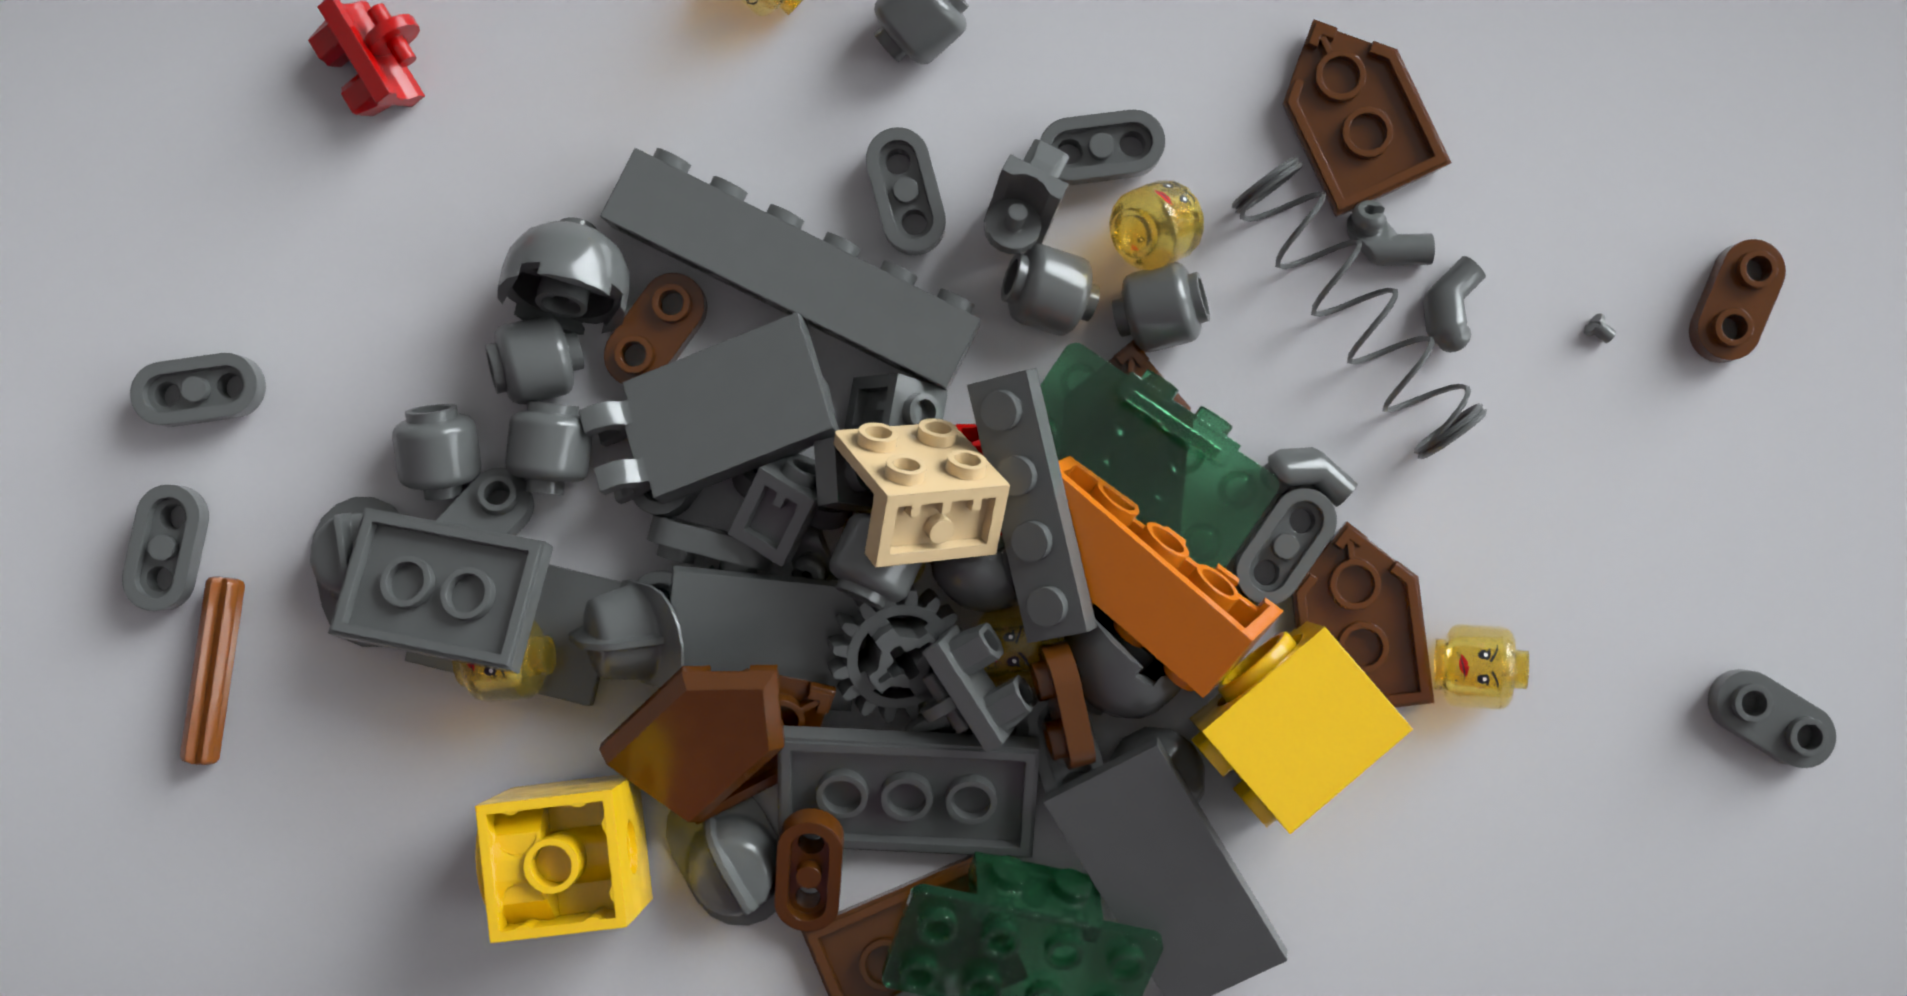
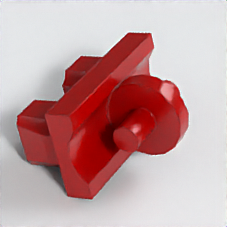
M324 0L317 6L325 21L308 41L318 58L327 66L341 68L350 61L358 74L341 87V95L352 113L359 116H374L391 105L413 107L425 97L407 67L417 59L409 44L420 32L419 25L412 15L399 14L391 16L383 3L370 7L367 1L343 4L340 0Z

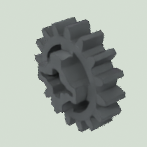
M913 585L905 599L899 602L887 601L884 609H878L854 599L859 611L853 617L843 613H838L836 616L837 622L844 630L843 636L835 635L827 639V645L831 652L839 656L827 664L833 678L841 679L837 685L841 695L846 701L856 698V706L860 713L866 717L878 706L885 722L892 723L897 709L903 708L912 721L917 719L919 715L918 704L924 701L929 703L934 699L922 680L926 675L934 671L923 655V652L938 640V636L942 632L953 627L959 617L949 604L940 606L941 599L930 588L925 590L918 598L917 591ZM899 615H909V616H907L906 618H895V617H893V616H899ZM867 635L865 648L859 652L861 643ZM901 646L905 652L895 658L890 652L894 648Z

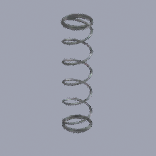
M1292 157L1241 194L1232 203V208L1236 209L1235 213L1240 214L1241 220L1251 222L1273 216L1301 203L1320 197L1313 209L1280 249L1276 257L1275 267L1280 269L1294 268L1345 247L1356 245L1355 250L1316 298L1312 305L1311 315L1317 317L1327 316L1368 299L1387 293L1393 294L1383 311L1348 353L1347 363L1354 365L1364 363L1417 342H1429L1426 351L1419 361L1392 391L1383 405V411L1391 413L1442 393L1458 389L1465 390L1462 401L1447 421L1415 447L1414 453L1418 454V459H1425L1445 448L1473 428L1486 416L1487 409H1483V404L1478 403L1462 412L1471 394L1470 386L1464 384H1453L1438 388L1389 407L1430 356L1434 348V337H1413L1366 356L1352 359L1394 306L1398 298V289L1388 287L1379 289L1327 310L1316 311L1325 296L1359 255L1362 241L1348 240L1302 259L1281 264L1286 251L1324 204L1326 192H1313L1254 216H1246L1245 212L1275 191L1303 167V162H1299V157Z

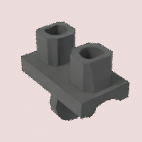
M1035 139L1023 160L1011 154L1009 155L1001 170L984 219L985 236L989 243L997 250L1007 254H1021L1030 250L1033 245L1043 244L1069 185L1059 179L1069 159L1065 152Z
M986 622L962 632L957 625H954L938 636V640L923 652V655L934 671L926 675L922 680L934 699L927 703L920 711L927 723L946 716L957 734L970 727L986 753L1003 745L1016 725L1038 703L1034 692L1027 681L1021 676L1017 675L996 687L984 667L997 661L1004 653L1002 642L989 623Z

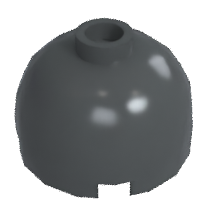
M567 217L560 221H552L531 227L512 244L502 265L497 298L502 305L506 297L515 302L514 315L521 320L541 316L556 318L565 334L576 332L577 335H584L585 327L582 323H603L602 333L612 332L622 325L624 321L630 288V271L624 255L610 238L584 219Z
M1095 604L1092 605L1097 628L1086 633L1064 636V640L1068 643L1076 662L1087 711L1096 715L1106 713L1116 718L1141 719L1158 712L1182 688L1168 678L1163 670L1164 664L1145 647L1138 648L1125 641L1113 626L1114 620Z

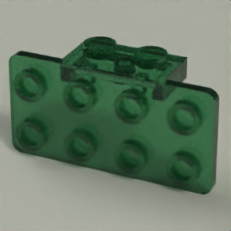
M1071 343L1066 346L1040 384L1058 461L1068 456L1073 457L1135 502L1140 510L1136 519L1146 525L1148 522H1155L1164 527L1168 526L1186 539V547L1189 551L1188 557L1198 564H1204L1214 569L1219 563L1226 568L1279 489L1277 477L1238 451L1241 445L1228 437L1233 428L1231 424L1203 406H1200L1194 414L1173 400L1179 390L1158 374L1149 369H1146L1142 377H1139L1132 371L1125 374L1080 343Z
M975 851L968 869L969 893L929 884H918L911 889L882 968V982L887 988L925 996H1143L1163 952L1162 936L1155 930L1104 920L1100 893L1088 874L1070 868L1061 869L1022 861L1012 856H998Z

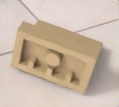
M929 418L914 425L889 426L882 423H865L859 429L835 431L833 445L874 493L864 554L875 568L996 555L1010 484L954 424L942 419Z

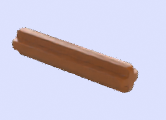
M214 576L209 577L205 582L180 749L181 760L190 764L210 765L217 763L220 759L245 591L244 582L236 578Z

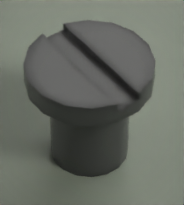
M1601 313L1593 316L1589 320L1590 323L1584 328V333L1587 336L1595 335L1604 343H1609L1616 335V331L1605 323L1606 318Z

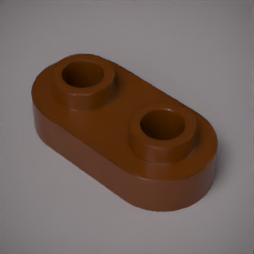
M1759 239L1744 240L1726 248L1717 257L1689 324L1690 342L1695 351L1703 358L1717 363L1729 362L1747 356L1757 346L1786 276L1784 259L1772 244ZM1749 260L1757 262L1761 267L1762 274L1759 281L1753 280L1747 273ZM1725 318L1732 319L1737 325V335L1734 339L1728 338L1722 330Z
M666 273L656 277L647 285L625 315L623 324L614 330L605 345V366L616 381L623 384L622 382L678 359L704 323L707 315L708 305L706 296L693 279L680 273ZM672 293L682 295L684 304L681 311L674 315L665 314L662 309L664 298ZM641 344L646 350L645 360L638 366H629L625 360L627 349L632 345Z
M1065 640L1038 647L1039 661L1030 663L1029 669L1039 701L1047 700L1051 721L1042 723L1048 752L1053 761L1063 758L1069 770L1095 763V746L1081 680L1071 649Z
M815 808L798 810L785 819L780 829L777 845L775 910L778 917L787 926L799 931L811 932L827 927L834 921L839 910L844 830L840 822L832 814L824 810ZM803 834H815L821 838L812 840L806 838ZM800 888H815L817 892L806 893L802 891Z

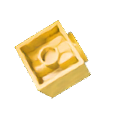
M1308 621L1297 629H1293L1290 633L1285 631L1273 636L1251 652L1218 685L1219 693L1189 718L1200 731L1191 739L1196 747L1223 777L1233 770L1242 780L1232 789L1266 828L1277 820L1289 834H1292L1413 730L1325 626Z
M622 775L512 787L475 805L478 829L475 845L476 873L480 894L486 906L490 943L628 927L652 901L653 894L641 789Z

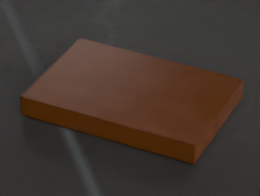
M969 855L841 910L834 921L821 930L801 931L828 996H894L912 986L934 985L952 991L959 996H977L1028 974L979 855Z

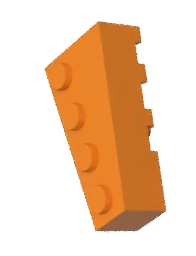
M1068 456L1059 460L1092 605L1095 604L1114 620L1113 626L1125 641L1138 648L1145 647L1164 664L1163 670L1173 683L1186 691H1195L1204 698L1243 660L1283 613V610L1266 597L1258 606L1254 605L1236 590L1235 587L1239 583L1237 576L1219 563L1214 569L1204 564H1198L1188 557L1189 551L1186 547V539L1168 526L1164 527L1155 522H1148L1144 525L1136 519L1140 510L1135 502L1073 457Z

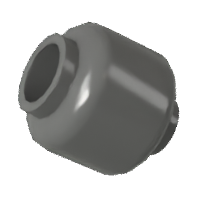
M877 0L874 11L881 27L874 35L883 48L897 62H900L908 55L916 63L921 65L929 64L964 33L967 23L963 12L969 5L965 0Z
M1044 244L1033 245L1024 255L1015 254L1006 270L1001 288V300L1008 303L1012 319L1020 324L1058 336L1071 332L1080 320L1089 321L1095 313L1100 298V287L1093 284V272L1088 260Z
M1170 262L1132 272L1123 280L1122 298L1112 300L1114 320L1120 336L1132 335L1134 342L1144 352H1155L1193 342L1201 333V323L1210 321L1208 301L1200 274L1198 272L1189 274L1183 264L1179 262Z
M541 316L503 324L495 331L494 343L485 344L489 370L496 393L507 392L511 401L517 404H527V401L537 402L570 393L574 384L573 371L584 369V359L577 333L564 334L561 324L552 316Z
M527 401V411H519L511 416L508 427L505 467L511 475L526 479L525 491L564 495L565 483L580 482L588 476L593 436L590 437L584 433L581 418L578 416L579 406Z
M455 404L427 405L405 411L406 420L397 424L392 432L397 474L400 483L410 489L423 490L424 499L429 501L458 497L463 492L462 485L471 482L481 473L482 463L474 419L458 413L457 405Z
M856 513L849 518L829 560V569L839 579L835 586L838 591L869 606L884 609L887 601L899 602L906 598L922 563L875 568L864 554L871 514Z

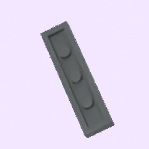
M1037 368L968 384L967 388L983 456L1010 484L1001 532L1027 643L1086 633L1097 628Z

